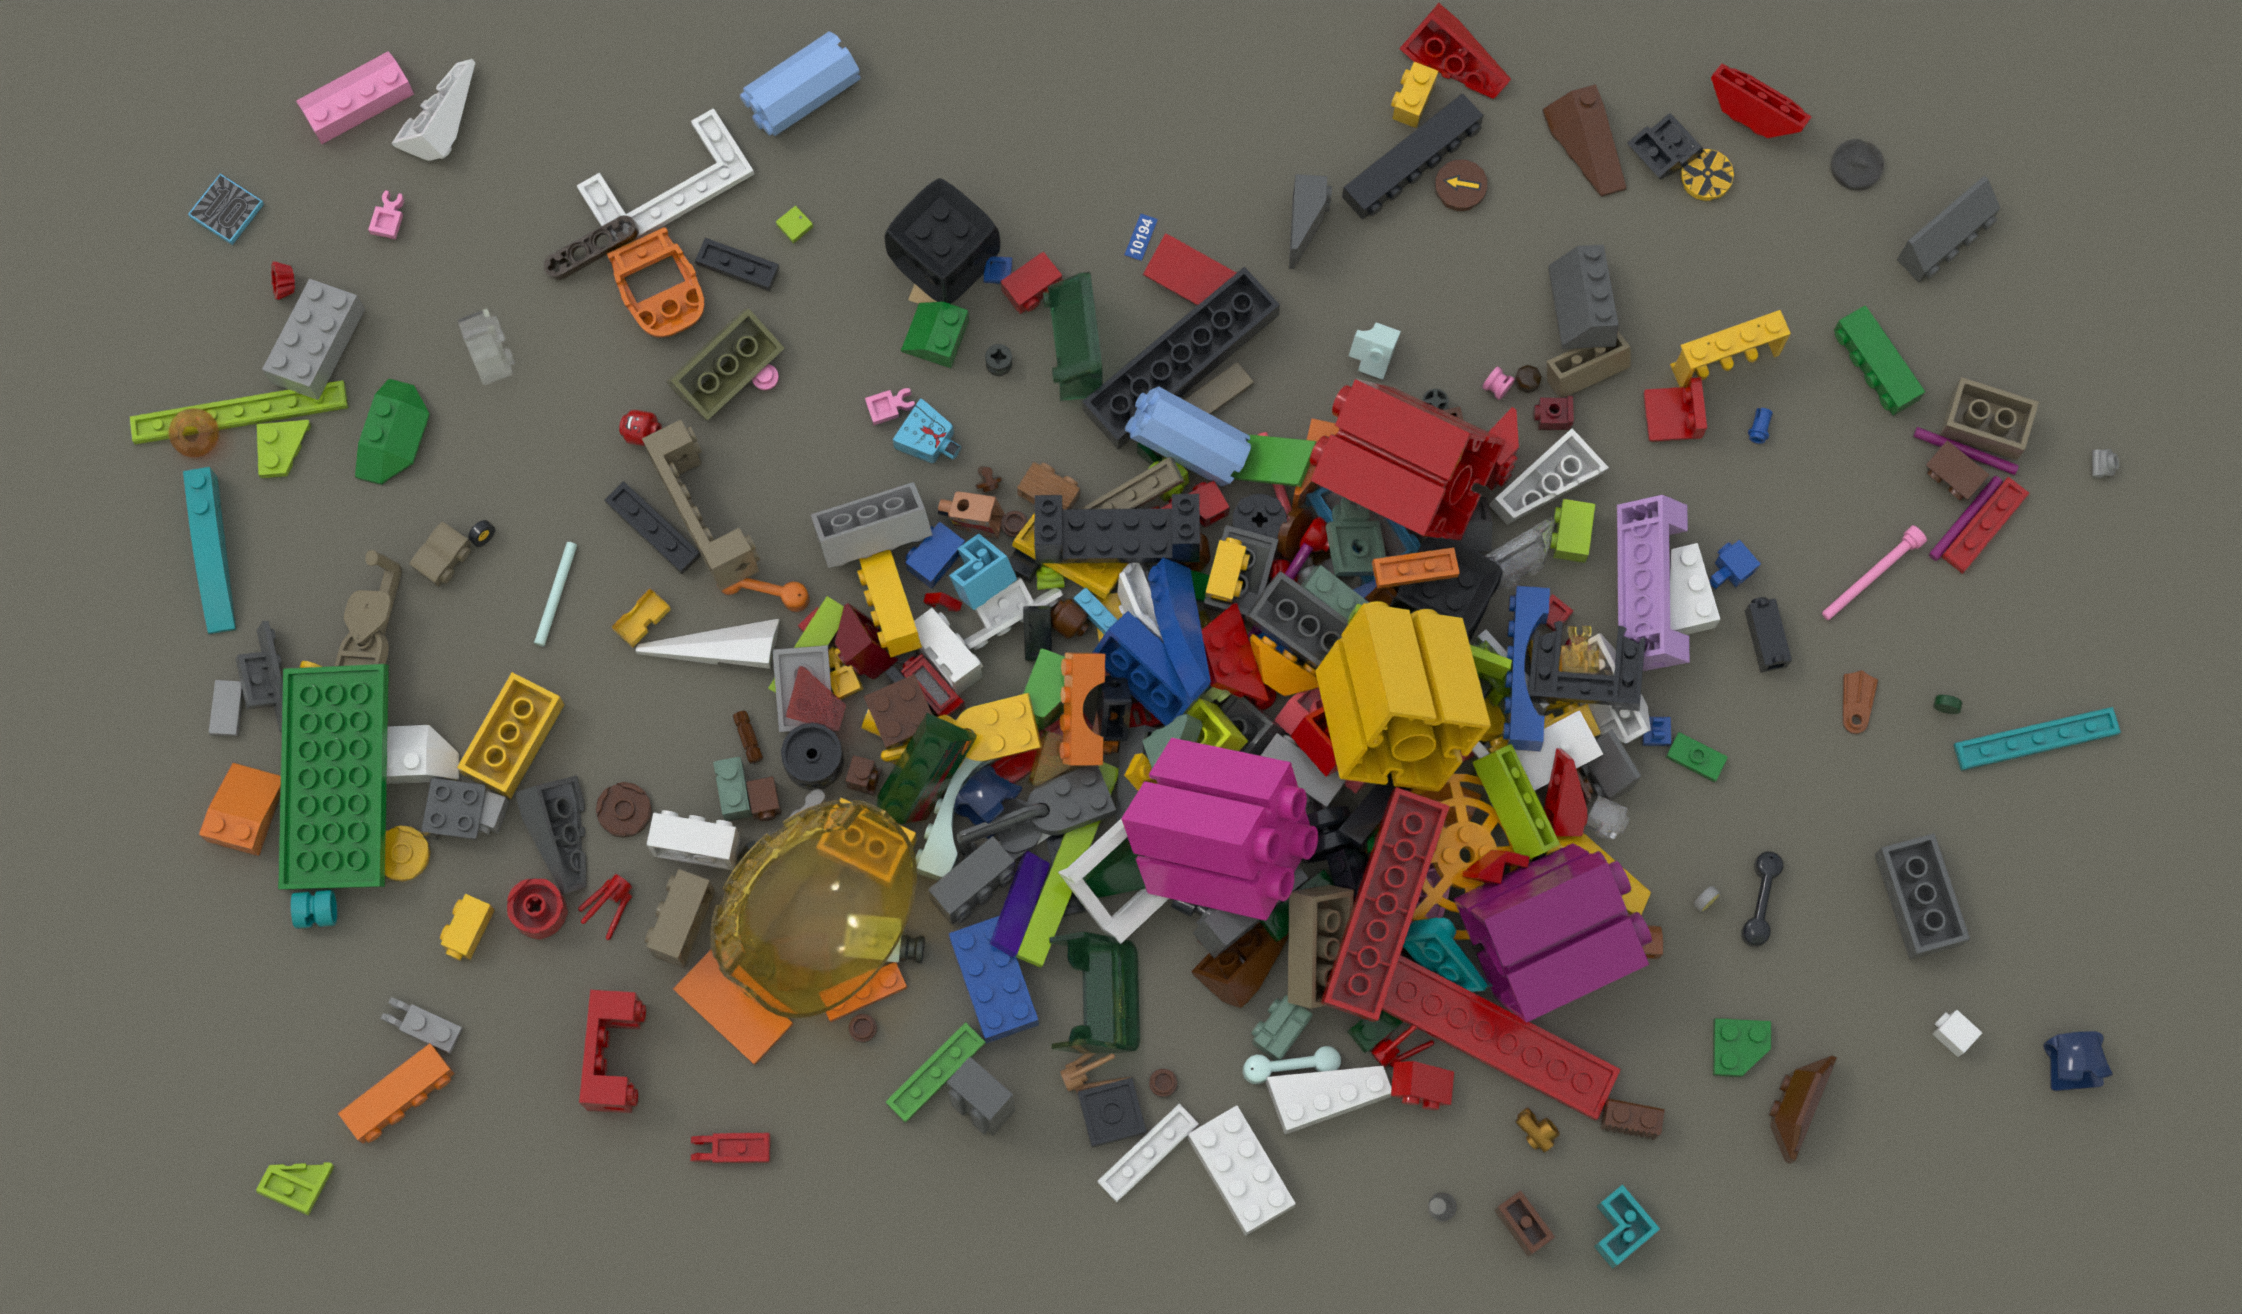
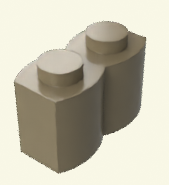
M442 521L431 533L426 543L417 551L409 565L413 570L439 587L442 583H448L455 572L453 570L454 566L459 561L463 562L467 559L471 552V543L466 537Z

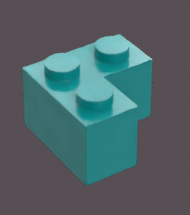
M1623 1184L1596 1206L1615 1229L1597 1243L1594 1248L1613 1269L1660 1230Z

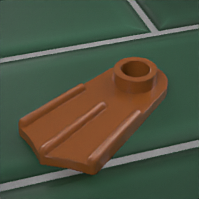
M1863 670L1844 674L1843 726L1852 734L1862 733L1867 728L1878 679L1868 675ZM1852 717H1858L1861 723L1855 725L1852 722Z

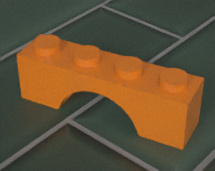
M1065 652V659H1062L1061 672L1062 675H1065L1064 687L1061 688L1060 694L1061 702L1064 703V714L1060 717V728L1063 731V742L1060 743L1059 747L1060 757L1063 759V763L1068 765H1103V737L1092 732L1085 723L1083 704L1087 694L1095 686L1105 682V654Z

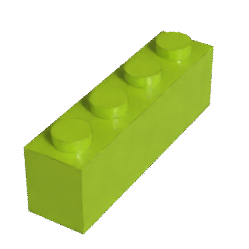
M1512 743L1472 762L1515 853L1529 856V859L1560 845Z

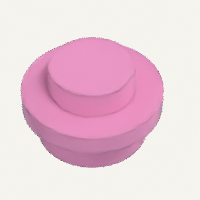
M767 364L752 378V382L760 390H770L778 383L779 375L774 366Z

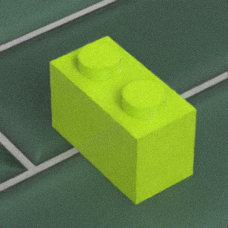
M1563 499L1561 506L1555 507L1553 523H1558L1557 532H1552L1550 548L1554 549L1553 558L1586 562L1590 549L1595 504Z

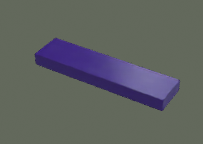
M1028 850L1022 854L989 943L1011 957L1018 954L1050 863Z

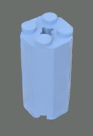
M830 31L743 88L744 92L740 94V98L747 108L751 107L754 115L752 119L759 129L763 128L769 136H776L861 79L860 75H858L860 70L848 49L837 45L841 42L837 35Z
M1161 387L1151 389L1148 394H1140L1135 404V407H1137L1135 415L1130 418L1125 428V431L1130 433L1131 439L1167 458H1174L1176 463L1210 481L1214 480L1221 487L1231 484L1234 478L1230 475L1234 470L1238 473L1241 471L1251 449V444L1246 442L1250 440L1249 435Z

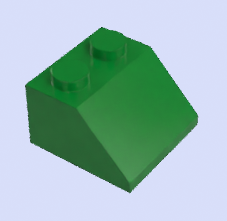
M946 302L919 303L901 352L952 368L969 323L968 310Z

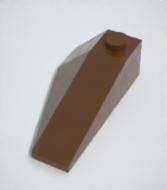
M1596 84L1570 91L1545 107L1543 114L1551 135L1565 148L1569 158L1573 159L1581 168L1582 174L1597 193L1603 197L1626 190L1608 118Z
M1259 922L1215 959L1208 953L1191 972L1222 1002L1242 1008L1260 989L1286 943L1289 933L1276 943Z

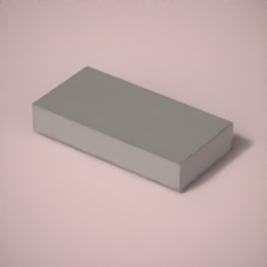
M215 680L209 725L210 735L238 737L243 701L241 681Z

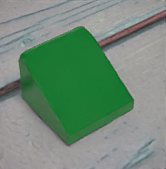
M1190 570L1196 601L1204 602L1210 575Z

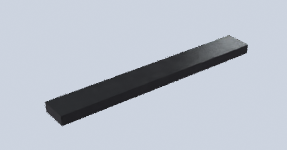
M1478 676L1485 700L1492 692L1493 685ZM1391 771L1387 775V784H1376L1339 828V835L1361 849L1380 827L1392 790L1396 787L1406 791L1411 789L1394 786Z

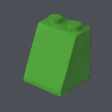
M1042 648L1024 691V694H1030L1037 729L1040 730L1051 725L1064 713V703L1061 702L1060 694L1061 688L1064 687L1065 675H1062L1061 662L1062 659H1065V656Z

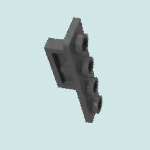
M262 621L257 629L261 652L240 654L235 659L247 710L274 706L279 731L282 732L283 680L280 673L282 662L280 655L276 654L274 647L276 643L275 631L270 629L269 621Z

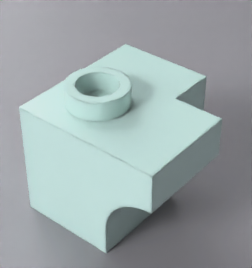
M1375 323L1374 327L1368 331L1357 330L1349 356L1361 360L1358 371L1383 380L1401 331L1379 323Z

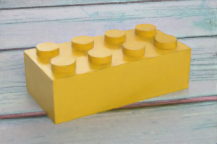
M512 672L457 766L458 770L463 776L483 784L490 790L511 800L565 705L561 697Z

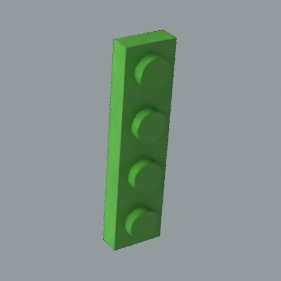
M965 1022L886 1101V1104L907 1123L947 1083L969 1057L972 1058L986 1042Z

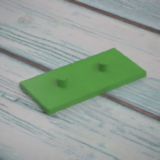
M1249 435L1250 440L1246 442L1251 444V449L1245 464L1239 473L1234 470L1230 476L1234 480L1301 487L1310 466L1312 450L1317 442Z

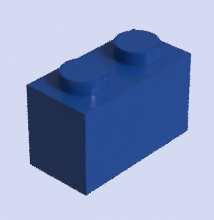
M941 522L935 528L931 526L932 536L924 538V541L918 548L914 546L905 558L907 560L905 562L907 571L931 589L934 588L959 558L960 554L957 548L965 543V540Z

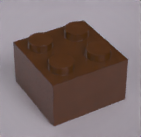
M915 674L863 696L886 749L911 740L926 713L932 715Z

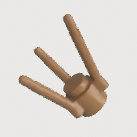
M1103 1044L1097 1045L1074 1062L1065 1065L1066 1068L1060 1071L1068 1092L1075 1089L1077 1094L1078 1091L1131 1077L1083 1083L1088 1081L1086 1072L1115 1058L1114 1054H1109L1082 1067L1081 1064L1103 1048Z

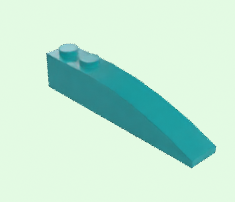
M210 467L183 471L192 548L208 634L236 630L218 477Z

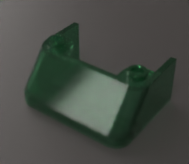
M1082 272L1049 285L1048 291L1043 292L1044 308L1050 307L1057 359V367H1052L1053 383H1059L1060 401L1087 398L1103 384L1102 360L1091 273Z
M1085 931L1049 937V943L1067 946L1068 962L1075 970L1083 971L1084 1025L1072 1028L1069 1041L1052 1043L1051 1048L1053 1050L1078 1054L1136 1051L1140 1044L1138 952L1134 943L1124 940L1120 944L1115 937Z

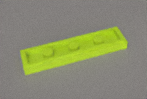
M826 596L794 648L828 645L839 628L844 606ZM774 678L768 689L776 693Z

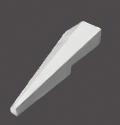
M773 619L641 643L637 645L636 653L639 655L718 665V662L771 669L773 649L777 642L780 620Z

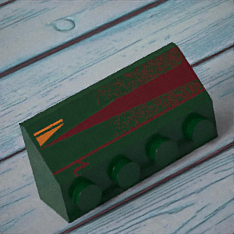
M926 713L877 795L876 814L898 824L927 820L975 742L977 735Z

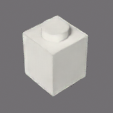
M1958 1010L1950 1015L1945 1012L1936 1021L1935 1025L1938 1028L1933 1033L1957 1057L1965 1053L1982 1034Z

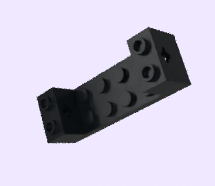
M1172 494V509H1063L1062 495H1035L1034 548L1036 564L1159 563L1163 557L1173 562H1200L1199 494Z

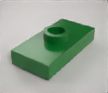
M1678 732L1665 758L1716 782L1728 756Z

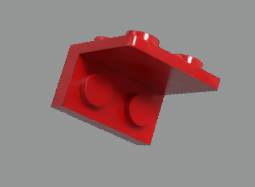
M1701 377L1690 378L1687 387L1646 389L1644 391L1648 440L1650 442L1703 438L1707 430Z

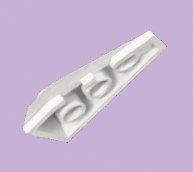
M473 59L458 62L436 86L439 92L428 100L423 101L420 105L423 110L415 120L409 118L391 143L394 147L427 161L443 159L451 152V145L457 137L475 66Z

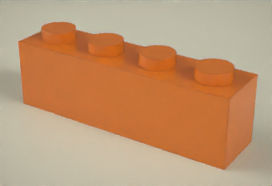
M429 1043L341 1110L338 1115L358 1141L370 1143L382 1134L381 1130L388 1124L394 1125L405 1117L404 1112L410 1107L414 1106L416 1108L428 1099L427 1094L435 1088L440 1090L451 1081L450 1077L455 1073L437 1049Z

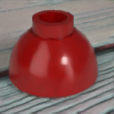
M1321 516L1314 519L1299 543L1300 548L1303 543H1306L1313 548L1311 552L1322 550L1328 552L1330 548L1325 527L1328 523Z

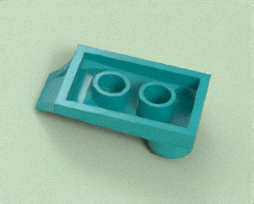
M1444 917L1416 920L1410 924L1403 947L1420 966L1471 992L1483 991L1486 987H1492V984L1478 971L1453 939L1456 935V929L1449 919Z

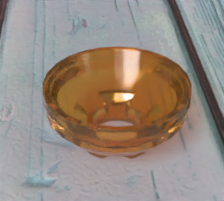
M198 408L183 410L171 421L169 427L170 442L179 453L185 456H204L210 453L218 443V424L214 417L205 410ZM187 426H194L198 429L199 437L195 442H189L185 439L183 432Z

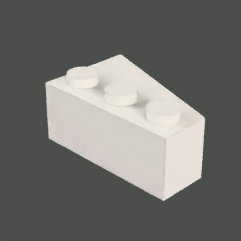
M1698 543L1671 549L1669 553L1670 629L1688 635L1715 628L1720 621V616Z
M931 608L914 620L922 646L919 650L957 695L982 678V663L975 654L969 651L962 637L958 633L955 634L949 628L950 623L941 612L937 614Z

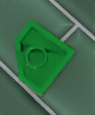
M1719 1018L1713 1020V1076L1742 1077L1771 1049V1021Z

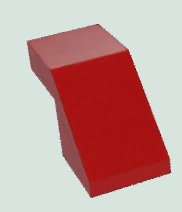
M1490 850L1463 871L1462 877L1483 883L1501 884L1504 865L1528 868L1530 857L1510 851Z

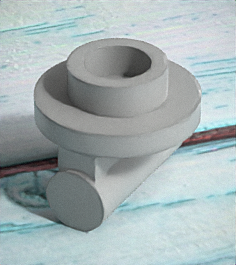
M2111 449L2093 450V478L2114 475L2115 471L2119 468L2117 454H2113Z

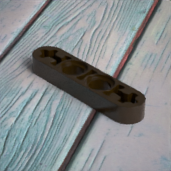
M619 216L548 256L544 262V270L547 275L555 280L565 279L606 256L607 253L633 241L639 234V225L629 216ZM625 223L629 225V232L627 234L622 231L624 229L623 224ZM611 230H613V231H615V232L617 233V234H615V235L618 237L617 240H616L615 236L611 233ZM601 235H608V245L604 248H598L597 239ZM578 248H585V258L576 261L574 259V252ZM566 255L569 261L572 263L571 266L567 263L568 260L565 258ZM555 262H559L561 264L559 266V272L552 270L555 268Z

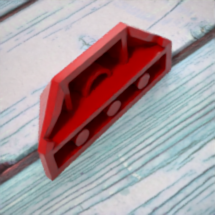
M1721 63L1711 76L1722 112L1729 115L1732 120L1749 127L1757 135L1772 138L1802 132L1812 118L1796 102L1748 73L1735 68H1729V66Z

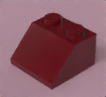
M847 603L843 607L835 644L840 650L838 656L847 667L851 665L859 675L865 674L874 680L897 662L898 658L896 656L890 657L888 648L881 647L877 635L881 631L879 627L875 628L873 620Z

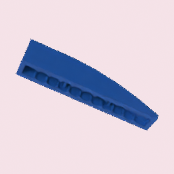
M1163 557L1156 566L1151 568L1148 574L1154 613L1161 637L1173 666L1190 698L1196 700L1210 684L1211 680L1190 568Z

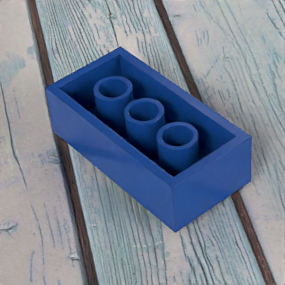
M1129 611L1107 630L1092 652L1105 654V671L1112 677L1126 678L1130 694L1165 726L1172 723L1176 717L1186 714L1209 687L1208 685L1196 700L1191 699L1173 666L1162 640L1149 631Z
M999 916L948 933L986 1044L1039 1025L1038 1017L1017 958L1015 956L1011 957L989 944Z

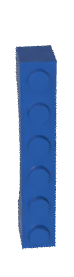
M1517 586L1515 595H1510L1509 612H1513V621H1508L1507 636L1512 637V646H1507L1506 658L1511 659L1512 663L1511 671L1506 673L1505 688H1510V697H1505L1504 713L1509 714V722L1504 723L1503 739L1508 740V745L1512 743L1515 750L1541 752L1544 741L1545 716L1538 715L1530 700L1525 681L1524 662L1526 648L1534 630L1540 624H1546L1550 588Z

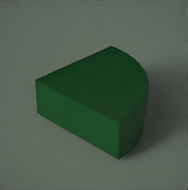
M1141 443L1137 444V454L1150 465L1156 461H1162L1161 455H1157Z

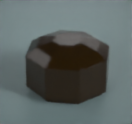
M1525 365L1518 369L1514 382L1518 390L1530 393L1538 389L1542 376L1538 368Z

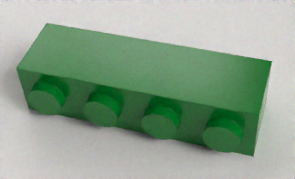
M1866 305L1840 319L1834 328L1835 337L1849 351L1852 363L1856 367H1860L1864 373L1867 385L1872 389L1874 388L1878 393L1883 408L1887 411L1889 410L1894 416L1920 401L1925 390Z

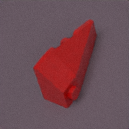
M1440 3L1432 9L1399 48L1412 61L1435 69L1438 73L1442 74L1441 76L1457 80L1465 84V87L1492 99L1511 80L1465 26Z

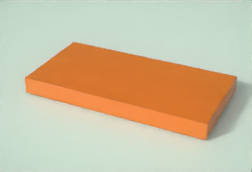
M713 949L673 988L682 999L753 1065H756L793 1026V1023Z

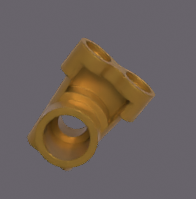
M1529 1107L1517 1115L1518 1119L1515 1122L1528 1134L1526 1140L1533 1149L1537 1150L1540 1148L1545 1153L1554 1145V1139L1560 1135V1132L1549 1118L1545 1117L1539 1122Z

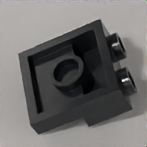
M1359 848L1341 849L1326 856L1335 886L1354 890V905L1369 858L1365 852H1360Z

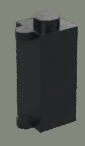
M1767 597L1753 599L1747 606L1745 615L1760 672L1786 668L1792 661L1776 598L1770 600Z

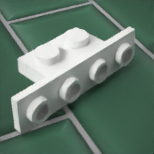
M1018 577L1006 589L1000 591L986 601L985 604L975 609L985 628L964 639L966 647L968 649L974 648V650L979 649L988 643V638L995 634L1001 636L1012 629L1011 625L1019 620L1023 622V606H1054L1058 602L1057 598L1063 595L1061 590L1053 588L1032 599L1024 582Z

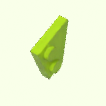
M309 420L257 424L258 475L260 478L289 475L293 466V459L298 455L302 447L301 442L304 435L311 428Z
M324 1162V1165H307L306 1163L294 1164L292 1166H285L283 1164L269 1165L256 1192L296 1211L309 1215L334 1169V1165L330 1162Z

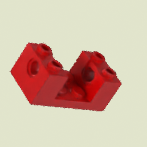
M590 990L579 1103L587 1111L632 1113V1107L637 1106L638 1089H635V1085L629 1082L630 1079L628 1077L606 1076L607 1059H604V1048H609L610 1031H606V1028L640 1030V1022H645L646 1005H643V1001L636 992Z

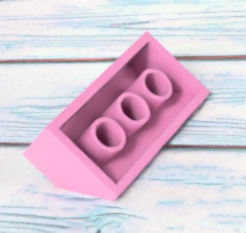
M388 51L298 99L296 102L320 143L324 144L409 98L414 93L398 63Z

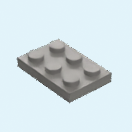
M828 645L773 649L779 732L791 731L799 725L807 723H817L828 728H834Z

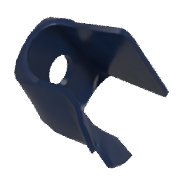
M984 766L958 792L954 804V812L960 816L967 817L974 825L983 822L989 824L1004 810L1001 803L1015 799L1023 787L997 775L993 767ZM995 834L990 835V836H987V837H985V838H986V839H990V838H991L992 836H994Z
M2097 1031L2057 1034L2043 1044L2044 1050L2050 1058V1088L2053 1091L2102 1087L2104 1085L2103 1078L2113 1075L2101 1047L2104 1040L2103 1034Z

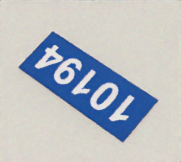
M1140 214L1124 255L1142 261L1158 219Z

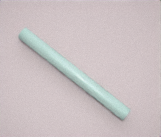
M566 543L534 644L538 646H545L577 548L575 543Z

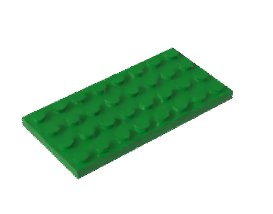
M370 664L283 669L279 890L385 887L389 665Z

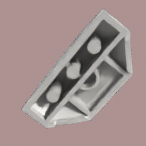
M1129 563L1119 574L1118 597L1121 601L1119 609L1122 615L1129 611L1163 642L1151 598L1148 580L1149 569L1143 563Z
M1601 633L1576 646V656L1572 668L1573 673L1614 676L1616 650ZM1642 694L1640 711L1612 709V705L1588 704L1601 735L1613 729L1620 742L1629 743L1651 730L1648 706Z
M430 725L388 727L387 784L431 782V778L460 781V771L457 768L460 763V754Z

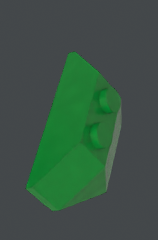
M388 378L375 393L358 442L355 478L382 485L388 479L414 464L430 417V413L414 385Z

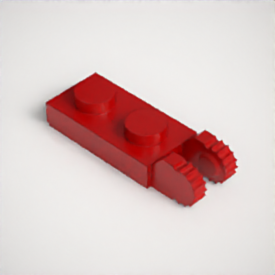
M713 1133V1136L691 1137L692 1144H712V1153L691 1154V1162L770 1163V1133Z

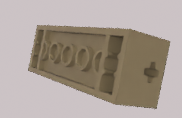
M679 420L642 438L651 462L720 591L759 572L756 562L760 558L750 535L744 536L740 528H737L714 540L708 527L706 528L696 505L694 506L685 484L679 478L680 474L701 464L698 454L702 453L691 426L685 428L682 420Z

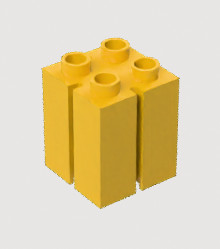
M1379 601L1363 603L1341 634L1342 638L1334 643L1331 650L1315 670L1339 777L1344 780L1386 785L1388 782L1387 775L1391 771L1394 786L1439 792L1463 762L1460 750L1462 756H1468L1491 727L1463 618L1439 615L1432 609H1421L1410 614L1409 610L1389 607L1386 603Z

